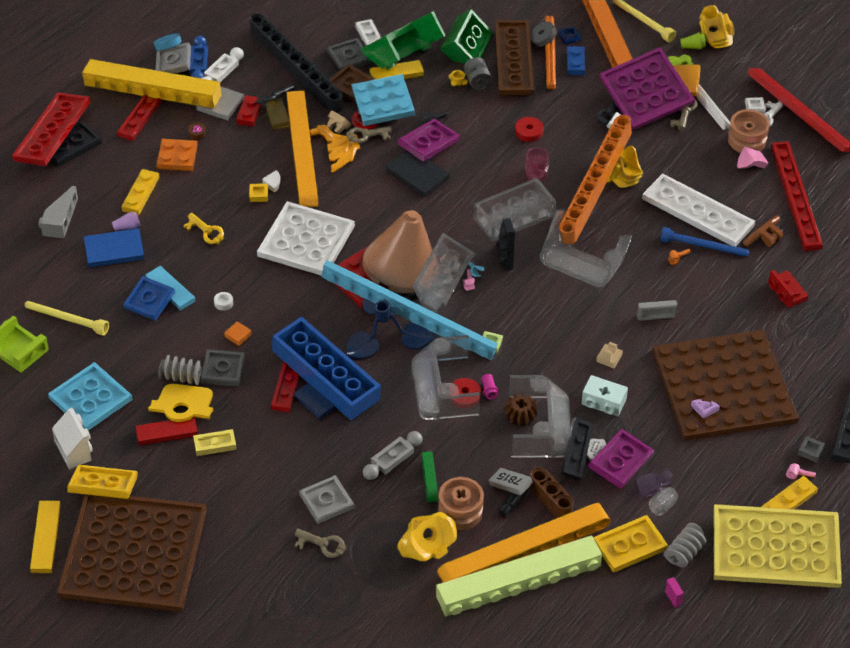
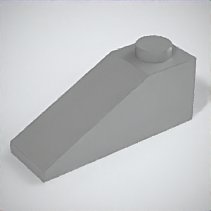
M76 186L70 187L45 210L43 217H40L39 228L42 229L43 236L65 238L78 200Z

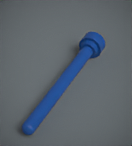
M663 227L660 240L662 242L668 243V241L672 242L674 240L736 255H749L747 249L677 234L671 228Z

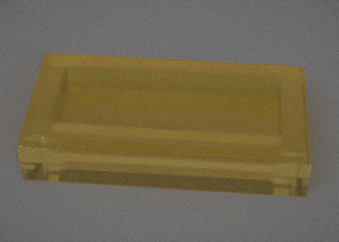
M282 98L265 104L273 129L290 126Z

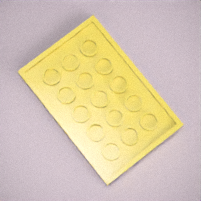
M714 504V580L841 587L838 512Z

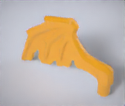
M318 125L316 128L309 130L311 137L319 134L330 143L327 145L329 161L334 162L337 160L335 164L331 165V173H334L348 162H352L357 149H360L359 143L350 142L347 136L334 134L327 125Z

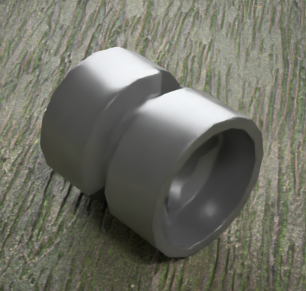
M472 58L465 63L464 71L474 90H483L491 84L492 77L482 58Z

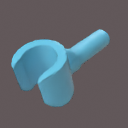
M467 259L465 263L471 267V275L481 277L478 274V270L484 271V267L474 265Z

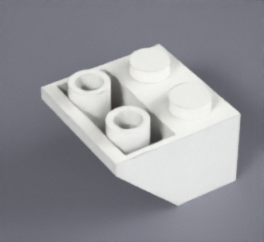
M73 408L68 409L52 428L54 441L68 469L92 461L90 452H93L89 442L91 439L87 428L83 429L82 418L80 414H75Z

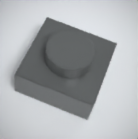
M806 436L798 451V455L817 462L825 443Z

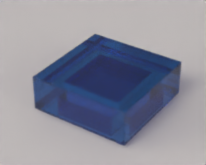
M574 26L558 30V35L565 45L581 40V35Z

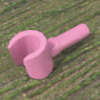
M471 269L467 270L468 279L463 280L465 291L475 289V279L472 278Z
M795 463L789 466L786 476L790 479H796L798 474L814 478L816 476L815 472L800 469V466Z

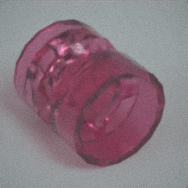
M535 147L527 151L525 176L529 180L539 182L547 178L549 169V153L547 150Z

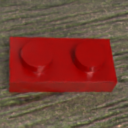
M245 95L236 118L237 124L254 127L262 104L259 105L256 102L259 97Z

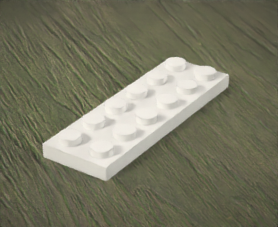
M663 173L642 196L643 200L734 247L755 226L754 220Z

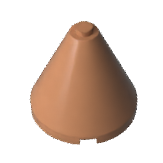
M416 211L404 212L366 248L363 256V268L367 276L377 285L381 282L389 286L388 290L414 293L428 288L433 279L435 280L438 269L437 261L422 217Z

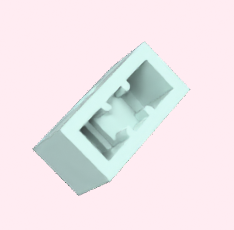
M591 375L583 390L582 405L619 417L627 399L628 387Z

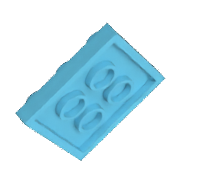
M403 74L352 84V91L363 126L415 115V109Z
M95 362L48 393L49 399L64 413L68 409L73 408L76 415L80 414L83 421L82 427L88 430L132 401V395Z

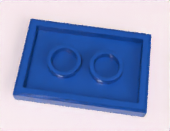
M139 228L84 236L89 268L144 259Z

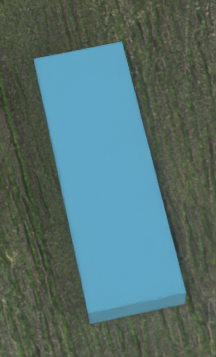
M159 266L145 275L149 279L175 289L170 302L180 311L196 302L195 297L163 267Z

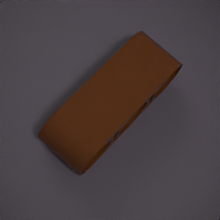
M534 468L530 473L533 481L530 485L531 491L556 518L572 513L573 498L545 468Z

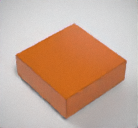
M236 322L224 332L225 338L240 346L252 335V331L241 323Z

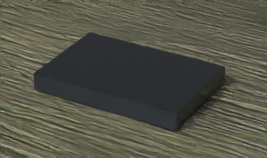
M80 120L76 122L50 160L57 167H60L102 144V139Z
M407 150L386 165L387 172L424 197L450 178L448 172L427 159L423 162Z

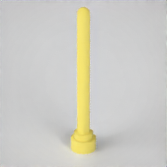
M612 0L614 4L661 33L662 38L668 43L675 39L677 33L672 28L662 27L622 0Z
M30 301L24 304L27 309L93 328L96 334L105 336L109 329V322L103 319L93 321Z

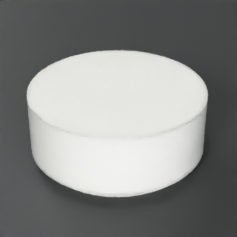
M220 292L214 297V305L218 310H228L233 306V297L230 293Z

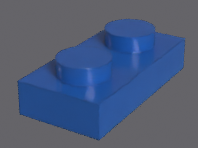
M567 46V75H585L584 47Z

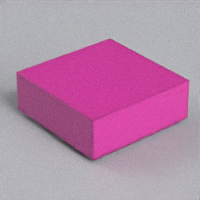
M674 577L667 579L665 588L667 596L675 608L681 606L684 594Z

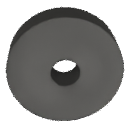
M542 22L531 31L530 40L537 47L545 46L555 38L557 30L551 22Z

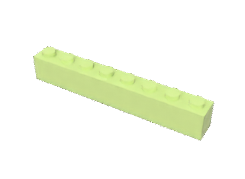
M591 535L436 585V597L445 617L457 615L462 611L471 608L475 609L486 603L497 602L502 598L516 596L521 592L530 589L534 590L548 583H556L567 577H575L579 573L596 570L598 567H601L602 554Z

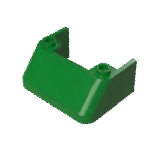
M434 11L360 48V50L373 63L382 69L386 68L388 70L396 66L395 62L419 49L424 51L430 48V43L446 35Z

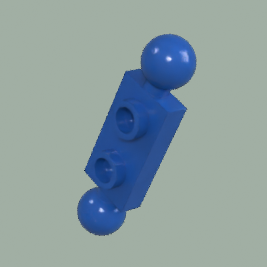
M197 36L193 40L194 46H191L189 74H191V77L202 78L207 70L208 46H206L207 41L203 36Z

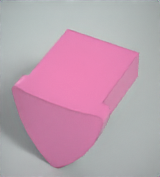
M748 147L743 148L737 163V167L740 169L749 168L753 165L765 168L768 165L767 160L760 151Z

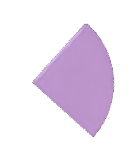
M702 399L694 400L691 403V406L703 419L719 411L720 407L713 401H701Z

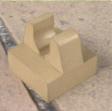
M331 111L328 115L327 127L332 130L337 125L334 130L337 134H340L344 129L348 130L351 125L346 118L334 111Z
M609 342V345L605 344L597 356V362L615 368L622 357L623 351L617 349V344Z

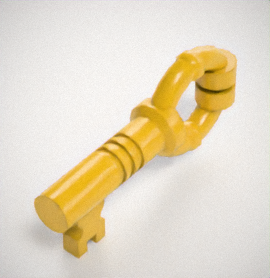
M193 213L188 215L189 222L184 225L185 229L190 231L193 226H198L203 231V238L208 244L218 245L224 239V231L221 227L207 225ZM213 230H217L219 234L213 240H210L208 235Z

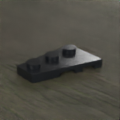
M510 218L502 220L496 242L500 264L504 265L506 271L513 270L515 229Z

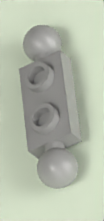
M412 431L407 435V440H404L401 436L371 458L372 464H368L363 468V476L367 480H374L377 478L379 471L387 474L414 453V447L422 443V435L417 431Z

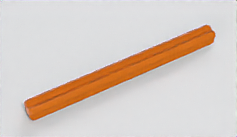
M546 16L545 21H549L554 25V17ZM555 38L545 45L546 87L553 90L556 88Z

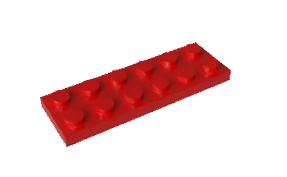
M57 92L13 153V161L46 166L90 104V98L88 96Z

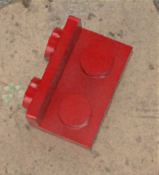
M775 270L770 271L768 284L788 308L808 301L809 295L789 271L777 274Z

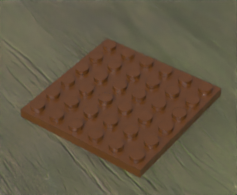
M764 329L653 346L652 352L684 441L798 423L799 416ZM702 399L701 401H713L720 407L719 411L703 419L691 406V403L694 400Z
M85 494L58 587V598L183 612L207 513V504L135 496L123 499Z

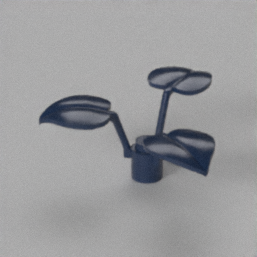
M364 298V311L370 315L376 314L373 332L371 336L363 331L351 335L347 342L346 354L357 359L373 356L380 346L379 342L373 339L376 335L378 322L385 323L390 318L399 331L404 334L402 336V343L410 349L423 348L432 342L436 335L434 332L413 322L408 323L405 330H403L396 320L394 313H391L389 302L380 300L375 304Z

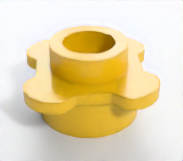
M455 70L449 75L452 86H461L468 83L465 79V73L461 70Z

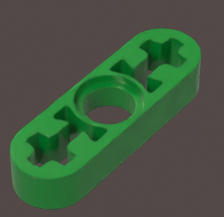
M432 451L422 452L427 502H438Z

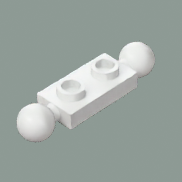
M235 47L230 51V56L224 53L204 72V77L201 79L221 82L239 65V61L244 56L243 50Z

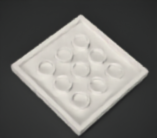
M287 201L257 250V256L322 275L323 265L327 260L332 263L335 262L355 226V221Z

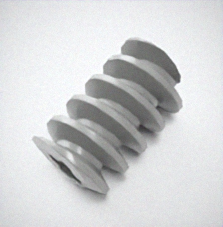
M167 355L165 360H161L158 369L159 378L165 376L167 380L172 378L174 381H178L180 379L182 383L188 381L189 384L195 382L196 385H199L202 373L199 360L195 365H193L192 359L186 364L185 358L178 362V357L175 356L173 361H171L170 355Z
M688 523L677 538L673 540L672 544L664 551L665 558L670 563L685 568L688 562L696 556L697 551L701 550L702 546L706 544L701 527L695 523Z

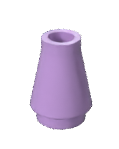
M129 212L112 222L115 232L137 229L138 226H141L136 212Z

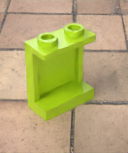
M15 316L4 321L0 326V359L20 373L49 350L47 337L42 334L38 337L34 336L18 324Z

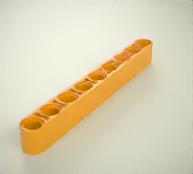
M304 90L287 92V105L299 204L305 207H318Z
M594 503L447 562L439 567L437 573L444 583L576 541L606 528L611 520L599 503Z

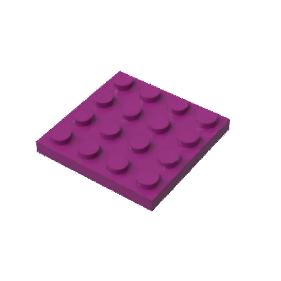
M661 47L599 74V78L621 113L630 117L632 130L695 103L694 97Z

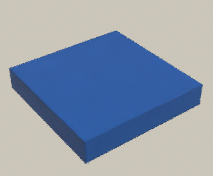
M142 276L124 302L123 307L156 321L174 295L175 289Z

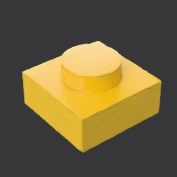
M250 184V202H268V184Z

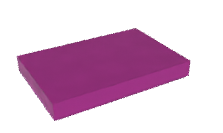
M433 119L398 139V145L424 162L460 141V135L436 119Z
M621 429L591 460L588 467L622 489L653 455L654 450Z

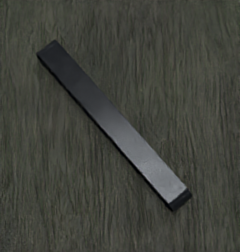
M259 13L251 15V34L329 112H340L342 110L341 91L264 15Z

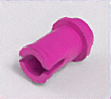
M491 374L483 375L481 378L484 387L483 394L487 399H495L498 396L499 390L495 386L493 376Z

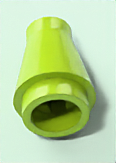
M699 32L680 39L682 49H702V47H706L704 33L700 34Z

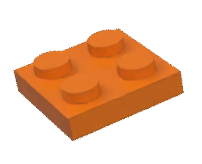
M162 139L157 159V169L193 171L198 142Z

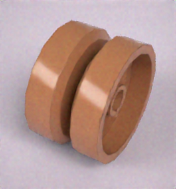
M752 109L736 112L730 120V130L728 133V143L731 148L739 153L742 152L744 147L761 152L767 143V134L770 126L768 118L761 112Z
M466 477L449 479L444 482L439 490L438 512H443L452 518L455 522L456 530L471 529L482 519L484 501L482 487L476 481Z

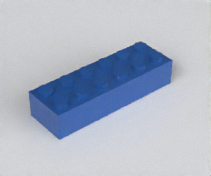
M302 316L272 336V351L333 403L348 419L353 420L380 400L381 385Z

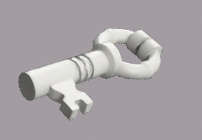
M768 101L765 104L766 108H771L768 112L764 113L769 120L770 126L773 124L772 117L784 106L781 101L777 103Z

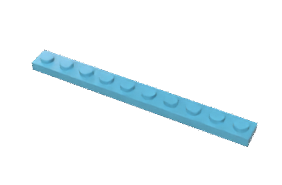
M328 260L323 265L321 277L327 281L335 283L345 290H349L375 304L380 300H385L389 302L390 310L396 315H400L489 360H492L498 343Z

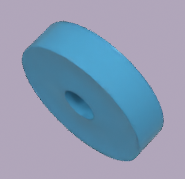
M171 34L154 41V46L156 50H165L180 44L182 40L180 34Z

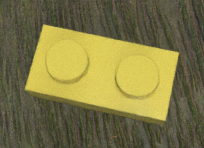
M233 429L193 436L197 456L237 450Z

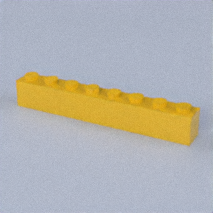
M93 59L89 60L82 72L85 86L141 96L147 95V97L213 109L222 96L220 82Z

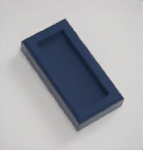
M309 383L294 393V398L319 420L335 410V405Z

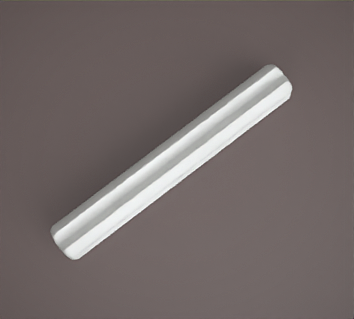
M698 84L696 96L723 130L729 129L730 121L700 84Z

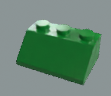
M470 9L457 16L441 50L451 61L465 64L472 58H481L493 32Z

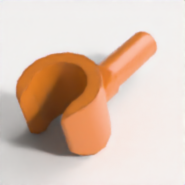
M690 249L681 252L672 250L668 260L671 265H676L680 262L681 256L689 254L691 251Z

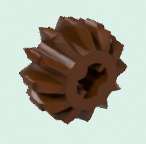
M515 393L513 397L508 398L504 406L506 419H510L511 424L517 423L518 426L522 423L527 426L529 422H534L538 414L536 400H532L531 395L525 397L524 393L521 396Z

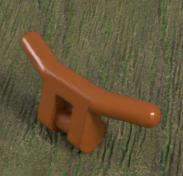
M775 215L743 241V246L748 247L760 237L766 246L771 247L775 240L781 239L784 236L783 231L775 225L780 221V216Z

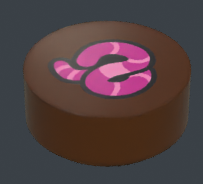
M202 123L191 124L188 127L189 137L195 140L204 138L206 135L205 125Z

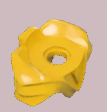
M715 5L704 7L699 18V24L706 41L713 48L719 49L732 45L734 26L728 14L718 12ZM712 27L718 28L716 32L709 31Z
M628 146L622 151L607 182H614L620 188L630 187L639 182L644 172L640 168L636 149L633 146Z
M443 512L412 518L406 533L397 545L401 556L419 561H427L431 558L440 559L447 554V547L456 541L457 530L455 522ZM427 528L431 529L432 537L424 539V530Z

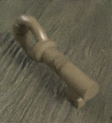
M695 100L692 107L689 108L687 106L679 110L682 113L680 120H671L670 127L677 126L679 130H685L688 115L697 107V101Z
M390 126L371 130L354 127L347 133V137L350 142L363 143L369 137L382 135L384 141H387V139L391 140L388 134L392 133V129ZM354 132H361L363 138L357 139Z
M297 529L295 532V536L299 540L296 542L295 548L300 546V550L303 549V544L306 541L319 545L322 553L328 558L342 556L346 549L344 541L339 536L332 535L321 538L301 529ZM331 540L339 543L335 553L328 552L326 549Z

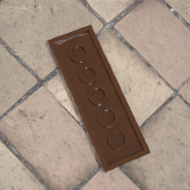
M495 20L499 95H534L529 20Z

